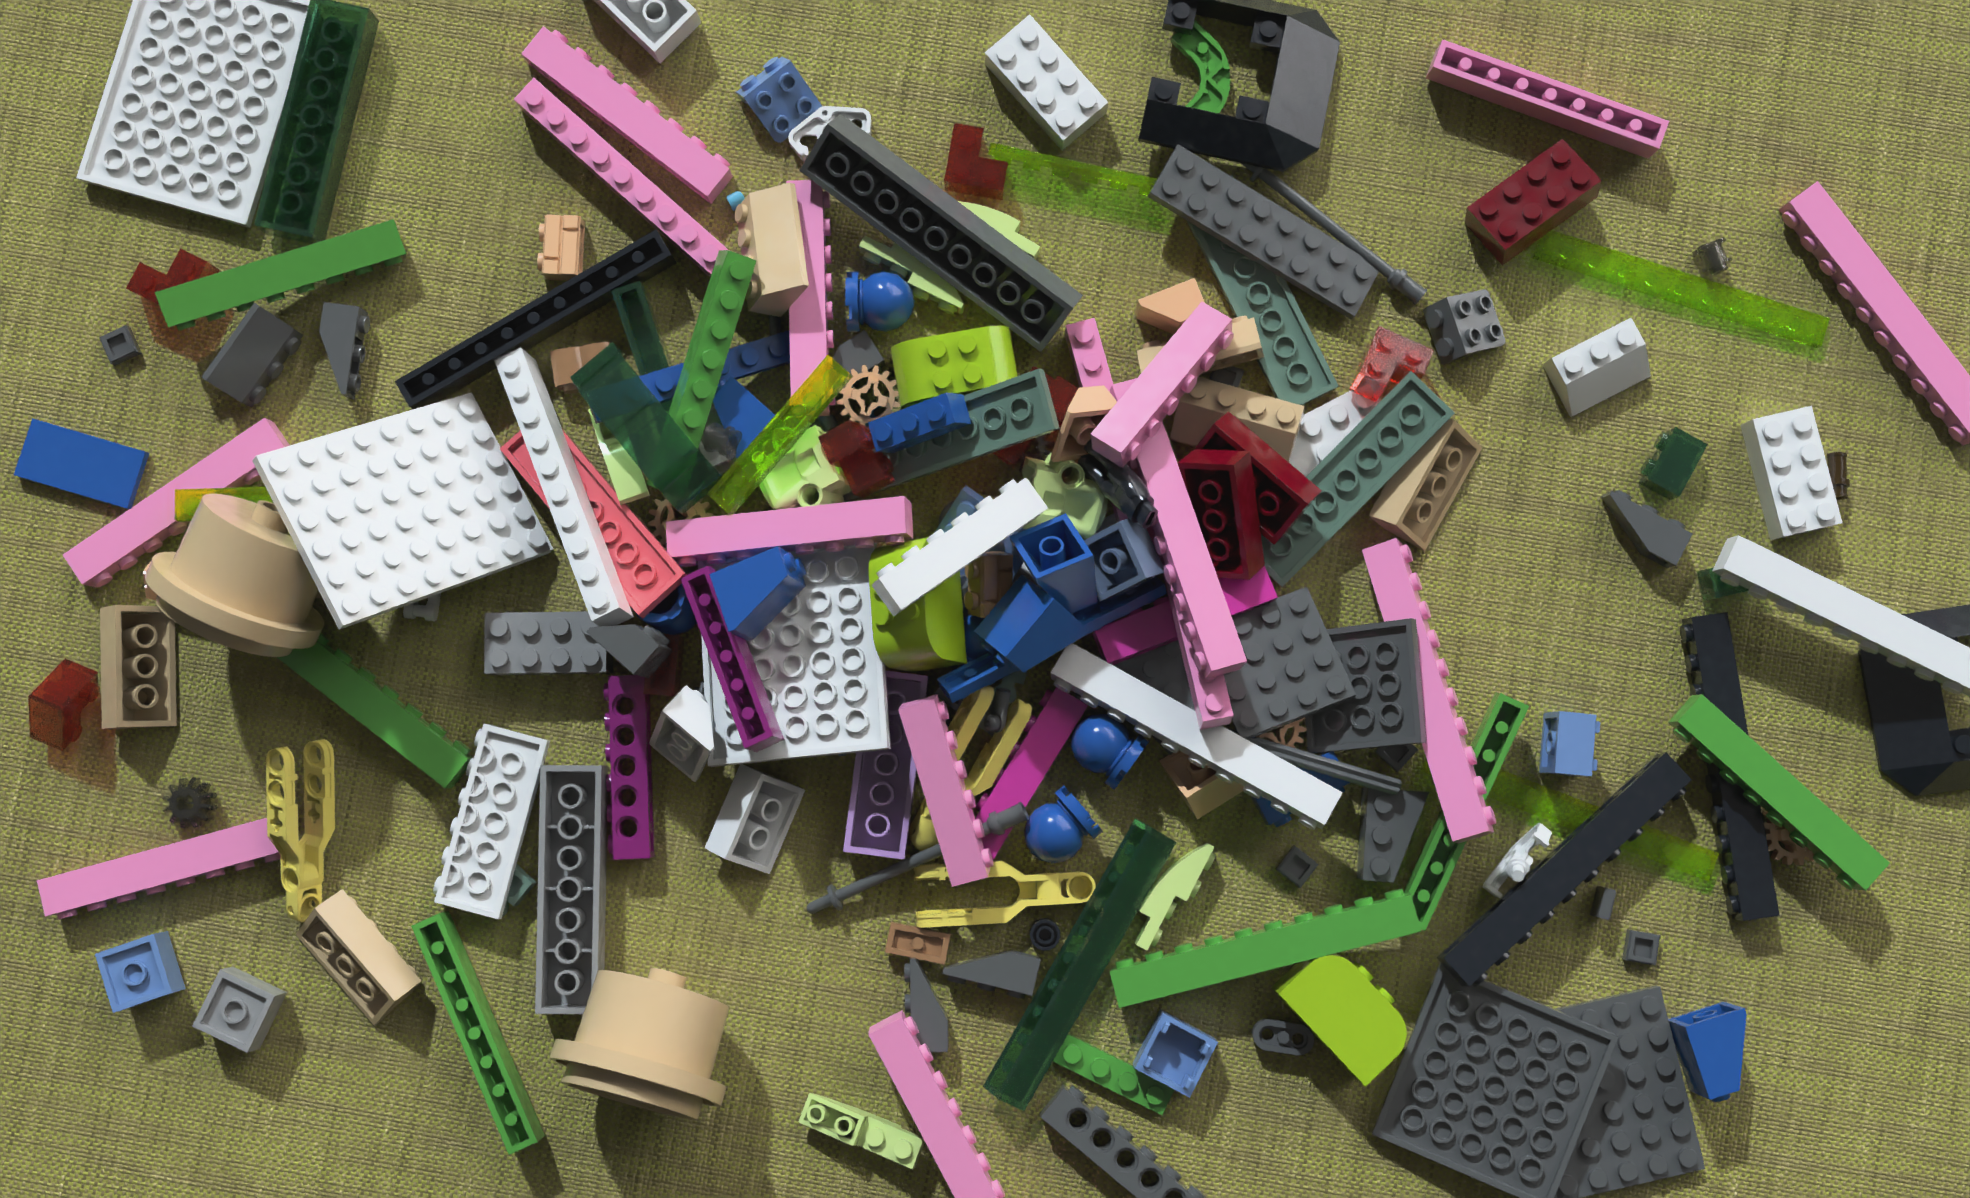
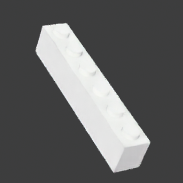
M1024 478L1019 483H1016L1014 479L999 489L1000 496L993 500L989 495L975 505L977 509L975 513L968 516L964 512L951 522L953 528L945 533L942 529H939L926 539L929 544L920 550L917 545L901 556L904 560L902 563L895 567L891 562L876 573L879 578L871 586L893 616L1034 520L1048 508L1027 478Z

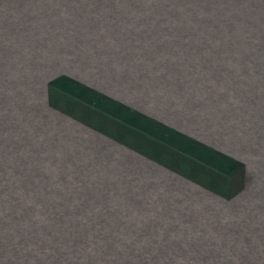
M1136 818L1134 819L983 1085L997 1099L1025 1111L1177 842Z

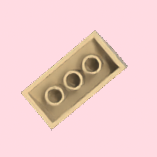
M786 183L749 193L742 203L736 207L735 220L738 223V245L741 247V255L757 260L745 296L747 298L748 311L781 317L809 286L794 183Z
M1239 316L1232 319V333L1234 336L1230 345L1226 349H1221L1216 355L1211 368L1208 371H1203L1201 374L1264 357L1254 318L1248 319L1247 316ZM1160 340L1147 342L1142 345L1143 349L1137 350L1141 373L1167 342L1162 344Z
M1198 377L1193 390L1190 393L1185 392L1179 399L1170 440L1196 447L1211 426L1229 411L1289 462L1302 423L1305 406Z
M1449 419L1387 481L1369 516L1387 531L1425 551L1483 447L1455 420Z
M113 605L100 608L102 729L177 726L175 621L165 615L158 606Z
M343 889L315 907L295 934L374 1026L405 1000L422 981L418 977L416 970L402 959L396 947L383 937L378 931L376 924L363 914L358 908L357 902L348 896Z

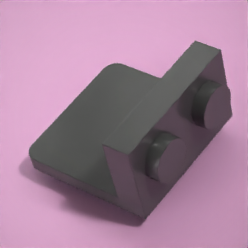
M1485 289L1449 296L1423 309L1442 365L1450 364L1472 353L1501 347L1506 343L1489 292Z

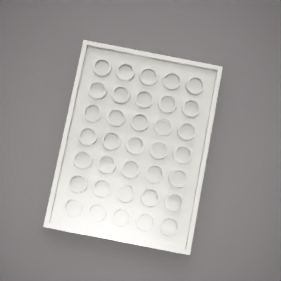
M133 0L76 178L82 182L250 228L319 5L311 0Z
M472 392L256 455L252 460L339 630L544 556L554 549L509 462L500 450L501 447Z
M874 543V547L859 549L855 545L844 546V550L829 552L825 548L814 549V553L808 555L796 554V551L790 552L797 559L800 558L805 567L806 575L803 576L806 586L753 640L747 641L782 732L783 741L758 752L744 748L701 634L704 697L710 705L714 741L713 750L708 758V766L716 767L891 749L885 664L879 658L874 645L869 587V560L873 550L877 548V543ZM736 557L726 558V562L720 564L707 563V560L698 561V570L705 566H710L718 571L740 561Z

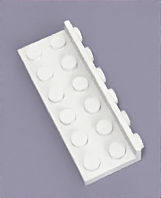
M483 724L482 729L478 730L474 745L477 746L476 753L467 765L466 775L469 776L466 788H462L458 798V805H461L458 817L453 819L450 827L451 843L449 847L445 848L442 855L444 868L442 875L436 879L433 893L436 894L435 903L495 919H502L540 781V765H544L550 744L549 740L490 724Z

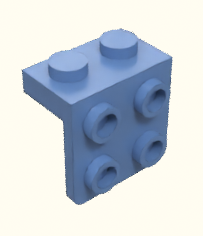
M774 57L763 66L765 70L756 77L751 75L743 80L740 84L741 88L736 91V94L742 102L750 106L773 140L781 143L788 138L792 129L822 107V105L793 63L784 57Z

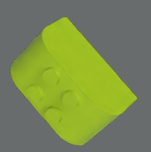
M986 326L916 338L898 343L890 349L901 410L946 392L963 394L965 396L1018 376L1010 328L1007 326Z
M928 537L905 541L904 544L894 546H880L875 548L870 556L868 571L873 640L879 658L889 668L918 672L967 664L960 571L895 616L891 614L871 586L879 578L876 574L878 571L891 562L895 567L902 563L904 560L901 556L916 545L920 550L929 544L926 541Z
M1336 953L1296 963L1271 989L1341 1064L1366 1087L1401 1053L1406 1043V1025L1400 1013L1392 1006L1395 1002L1394 998L1383 987L1381 988L1377 984L1374 986L1370 982L1374 977L1361 964L1359 965L1357 962L1352 963Z

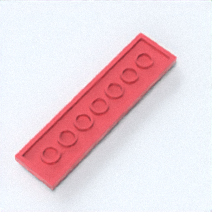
M563 430L627 601L633 610L641 618H644L682 584L681 578L687 574L627 504L620 505L613 487ZM519 431L500 450L548 506L522 433Z

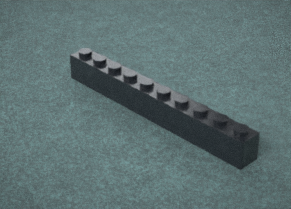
M656 229L399 378L395 383L408 406L412 409L437 403L496 369L497 366L494 360L520 347L527 351L613 301L612 292L618 298L676 264V261Z
M1728 612L1682 619L1680 636L1683 643H1686L1688 654L1685 656V666L1687 671L1691 673L1693 683L1690 686V695H1704L1749 736ZM1702 760L1706 763L1708 775L1705 777L1706 788L1711 793L1713 805L1710 808L1711 818L1717 824L1718 836L1715 839L1718 852L1722 854L1723 860L1721 877L1724 884H1727L1729 896L1726 897L1727 910L1732 915V919L1741 921L1780 916L1761 806H1755L1743 796L1744 790L1737 784L1732 785L1723 779L1719 774L1721 770L1713 762L1709 764Z
M1667 752L1655 755L1526 874L1522 881L1512 887L1446 948L1437 959L1461 986L1473 985L1475 987L1487 978L1488 974L1486 971L1493 964L1498 966L1510 956L1511 953L1508 950L1516 943L1518 945L1523 944L1532 936L1533 932L1531 929L1538 922L1544 924L1555 914L1553 910L1555 906L1560 902L1565 904L1577 894L1575 888L1582 881L1585 883L1591 881L1599 873L1598 866L1604 861L1609 863L1621 853L1619 847L1626 840L1632 842L1643 832L1641 827L1648 820L1653 822L1665 812L1663 806L1669 800L1674 802L1684 795L1687 791L1685 786L1692 779Z

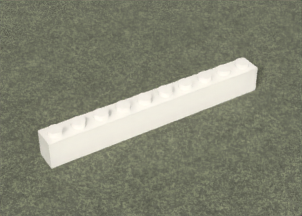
M520 347L494 360L591 621L600 627L616 626L634 616L538 364L532 356Z
M1739 535L1727 538L1712 572L1721 575V581L1732 586L1741 585L1749 589L1748 593L1753 597L1762 600L1768 598L1776 602V607L1782 611L1799 613L1804 616L1803 620L1817 627L1823 625L1831 629V634L1843 640L1852 639L1860 643L1859 648L1873 654L1879 652L1887 656V661L1895 666H1907L1915 670L1914 674L1928 681H1933L1934 679L1942 683V688L1948 692L1959 695L1963 693L1970 697L1969 647Z
M1073 643L1065 647L1051 671V679L1055 681L1053 685L1066 693H1070L1071 690L1081 695L1080 700L1093 708H1096L1097 705L1108 710L1107 715L1120 723H1123L1124 720L1135 725L1134 730L1147 738H1150L1151 735L1162 740L1161 745L1174 753L1180 750L1189 755L1188 760L1201 768H1205L1207 765L1217 771L1215 775L1221 780L1230 784L1234 780L1244 786L1243 791L1257 799L1260 796L1271 801L1270 806L1283 814H1287L1288 811L1299 817L1298 821L1310 829L1315 830L1316 827L1320 829L1324 827L1343 793L1223 726L1200 730L1196 712L1193 709Z

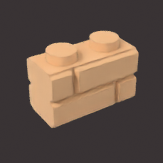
M546 214L545 223L539 225V240L543 242V253H538L537 267L539 271H542V275L546 279L568 281L583 272L585 222L581 216Z

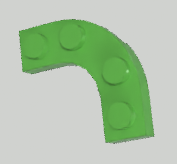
M1194 20L1191 35L1176 32L1170 41L1192 62L1198 71L1200 79L1199 90L1186 107L1220 114L1226 104L1230 91L1229 63L1219 43Z

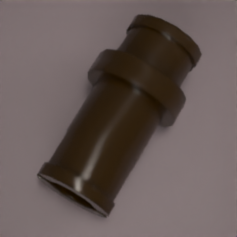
M1844 452L1827 454V466L1836 500L1847 499V488L1850 487V479H1847V454Z

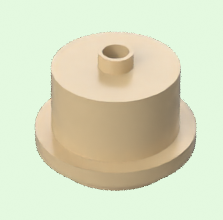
M223 494L204 495L177 552H162L154 555L145 574L147 585L157 594L156 604L165 615L184 628L206 639L239 651L268 657L287 656L293 649H304L314 646L324 627L322 616L312 607L319 590L275 504L272 502L259 500L258 503Z
M650 968L648 978L616 971L598 970L575 1040L555 1039L549 1059L566 1066L561 1083L642 1109L697 1121L702 1104L721 1107L727 1088L710 1078L729 1007L715 999L684 989L686 977L663 969Z

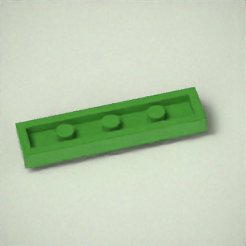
M1064 1032L1051 1059L1053 1062L1160 1115H1163L1174 1092V1089L1136 1070L1132 1064L1067 1032Z

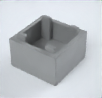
M235 967L220 969L192 1027L246 1053L260 1049L287 992Z

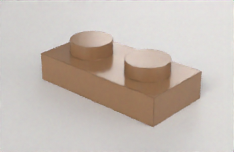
M891 921L885 952L945 965L951 933L918 928L913 925Z

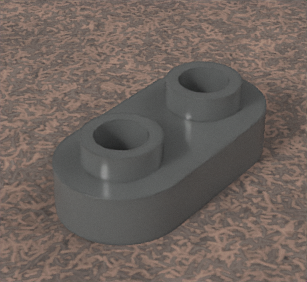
M1265 1018L1256 1022L1252 1029L1254 1043L1265 1051L1304 1055L1314 1045L1312 1031L1301 1023ZM1266 1028L1272 1030V1036L1269 1039L1262 1038V1031ZM1295 1033L1302 1034V1041L1298 1044L1292 1042V1036Z

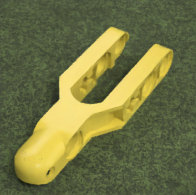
M989 685L964 698L948 726V730H953L957 739L958 748L954 750L958 761L993 700L994 689ZM1020 699L1012 702L1007 712L1006 727L1001 732L994 733L989 743L986 742L967 778L963 779L966 790L971 789L974 796L992 787L1030 719L1032 712L1030 704ZM925 797L909 828V838L914 847L919 851L939 844Z
M326 739L310 741L304 747L305 834L300 841L298 835V804H295V780H298V777L295 774L294 756L288 746L271 749L266 756L267 836L280 853L281 883L286 890L287 914L291 919L301 923L305 922L314 909L312 900L316 904L315 907L322 903V882L324 879L323 852L335 830L334 750L331 743ZM317 747L321 752V760L317 756ZM280 755L283 758V768L280 764ZM317 777L321 780V790L317 784ZM280 785L284 790V798L281 795Z
M996 860L993 861V866L990 867L987 878L1010 876L1015 879L1020 891L1014 904L1010 906L917 911L916 927L1007 923L1027 906L1087 902L1093 897L1096 884L1091 875L1086 872L1024 874L1005 861ZM945 863L920 865L913 868L915 872L914 881L950 879Z

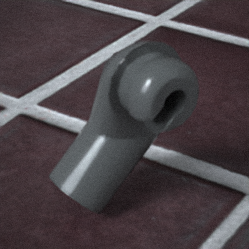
M996 688L991 715H988L984 720V726L987 731L998 733L1006 727L1011 695L1009 689Z

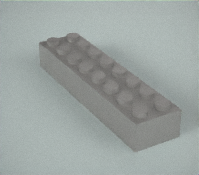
M540 765L535 1014H583L597 971L605 970L608 806L606 776L608 774V766Z

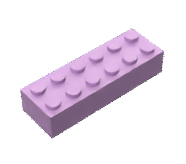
M886 671L891 749L856 753L843 852L896 859L906 858L917 770L898 709L903 703L927 697L928 676Z

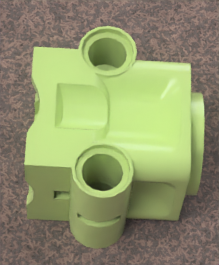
M816 425L803 432L787 427L779 429L773 437L775 450L755 460V466L758 470V484L773 510L843 503V495L860 487L854 472L846 466L843 460V447L837 433L822 431L821 427Z
M1052 452L1046 457L1045 461L1025 457L1022 469L1023 479L1027 478L1048 508L1022 528L1029 529L1066 513L1083 540L1095 535V532L1100 529L1103 523L1108 499L1101 493L1094 481L1085 478L1083 468L1074 460L1052 462L1050 459Z

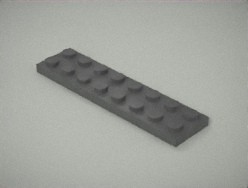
M1179 144L1175 147L1147 196L1349 319H1353L1356 316L1379 273L1360 254Z

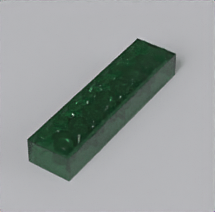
M310 0L254 224L265 234L310 244L326 239L379 20L369 8L332 0Z

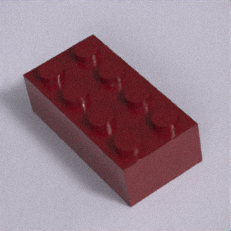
M1561 139L1469 205L1466 209L1465 225L1503 266L1596 199L1602 180L1564 139Z
M1229 411L1211 426L1195 448L1250 451L1260 531L1274 545L1291 529L1322 491Z
M1194 449L1178 462V466L1217 577L1250 580L1265 565L1250 451Z

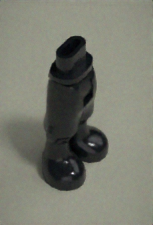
M1090 439L1084 446V450L1088 454L1081 456L1077 462L1083 468L1085 478L1094 481L1101 493L1121 512L1126 514L1133 523L1138 522L1144 529L1149 528L1153 524L1158 510L1154 507V499L1150 496L1148 488L1128 464L1122 468L1094 451Z

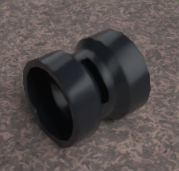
M1040 918L1031 925L1029 931L1030 939L1036 948L1044 951L1056 947L1060 940V930L1052 919Z

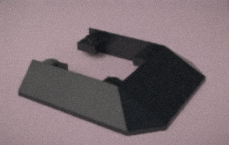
M1168 0L1162 27L1164 30L1191 35L1195 15L1252 26L1253 30L1249 48L1278 53L1269 101L1240 95L1235 117L1177 105L1181 83L1152 77L1138 141L1175 149L1179 144L1192 153L1285 172L1318 152L1340 41L1318 11L1272 0Z
M1970 604L1901 614L1957 642V637L1970 635ZM1860 648L1858 656L1879 771L1913 796L1970 789V727L1949 730L1941 683L1934 679L1933 681L1922 679L1914 674L1915 670L1907 666H1895L1887 661V656L1879 652L1877 654L1869 653Z

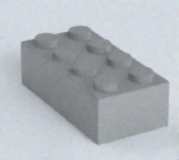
M588 611L485 613L484 674H613V656L586 633L590 627H600L591 621Z

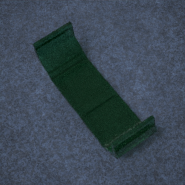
M611 342L570 378L574 385H576L578 392L646 477L677 511L685 513L726 479V477L697 449L623 357L625 353L614 342Z

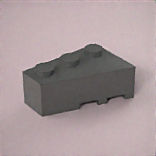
M1362 787L1357 879L1394 882L1429 792L1400 790L1398 795H1391L1375 789Z

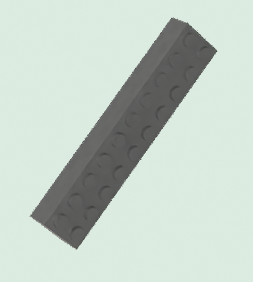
M842 114L826 125L799 170L1040 352L1050 342L1083 296Z

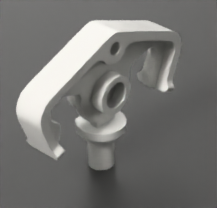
M822 106L791 130L788 136L790 146L804 162L809 152L808 147L800 143L801 138L804 136H816L819 139L826 125L840 114L852 122L855 120L862 123L861 129L871 136L872 120L869 111L863 108Z
M1540 822L1537 823L1508 850L1484 882L1483 888L1494 897L1501 898L1503 895L1498 889L1508 876L1516 882L1522 881L1524 876L1530 871V866L1533 862V858L1528 853L1536 845L1541 844L1544 848L1549 846L1548 841L1552 832Z

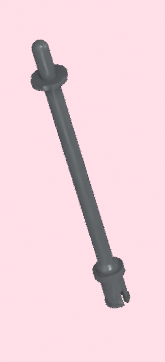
M1241 163L1253 173L1250 178L1251 182L1260 178L1341 243L1360 254L1387 278V282L1390 284L1388 287L1391 290L1395 288L1412 301L1414 305L1427 292L1426 288H1423L1407 275V270L1404 268L1402 270L1394 269L1267 168Z
M1022 802L999 813L996 811L991 812L987 821L982 823L984 834L993 833L1000 836L1005 834L1006 829L1029 820V816ZM936 844L838 890L831 884L827 886L828 894L810 902L806 909L808 913L815 914L833 905L835 909L840 911L843 909V900L942 856L940 845Z

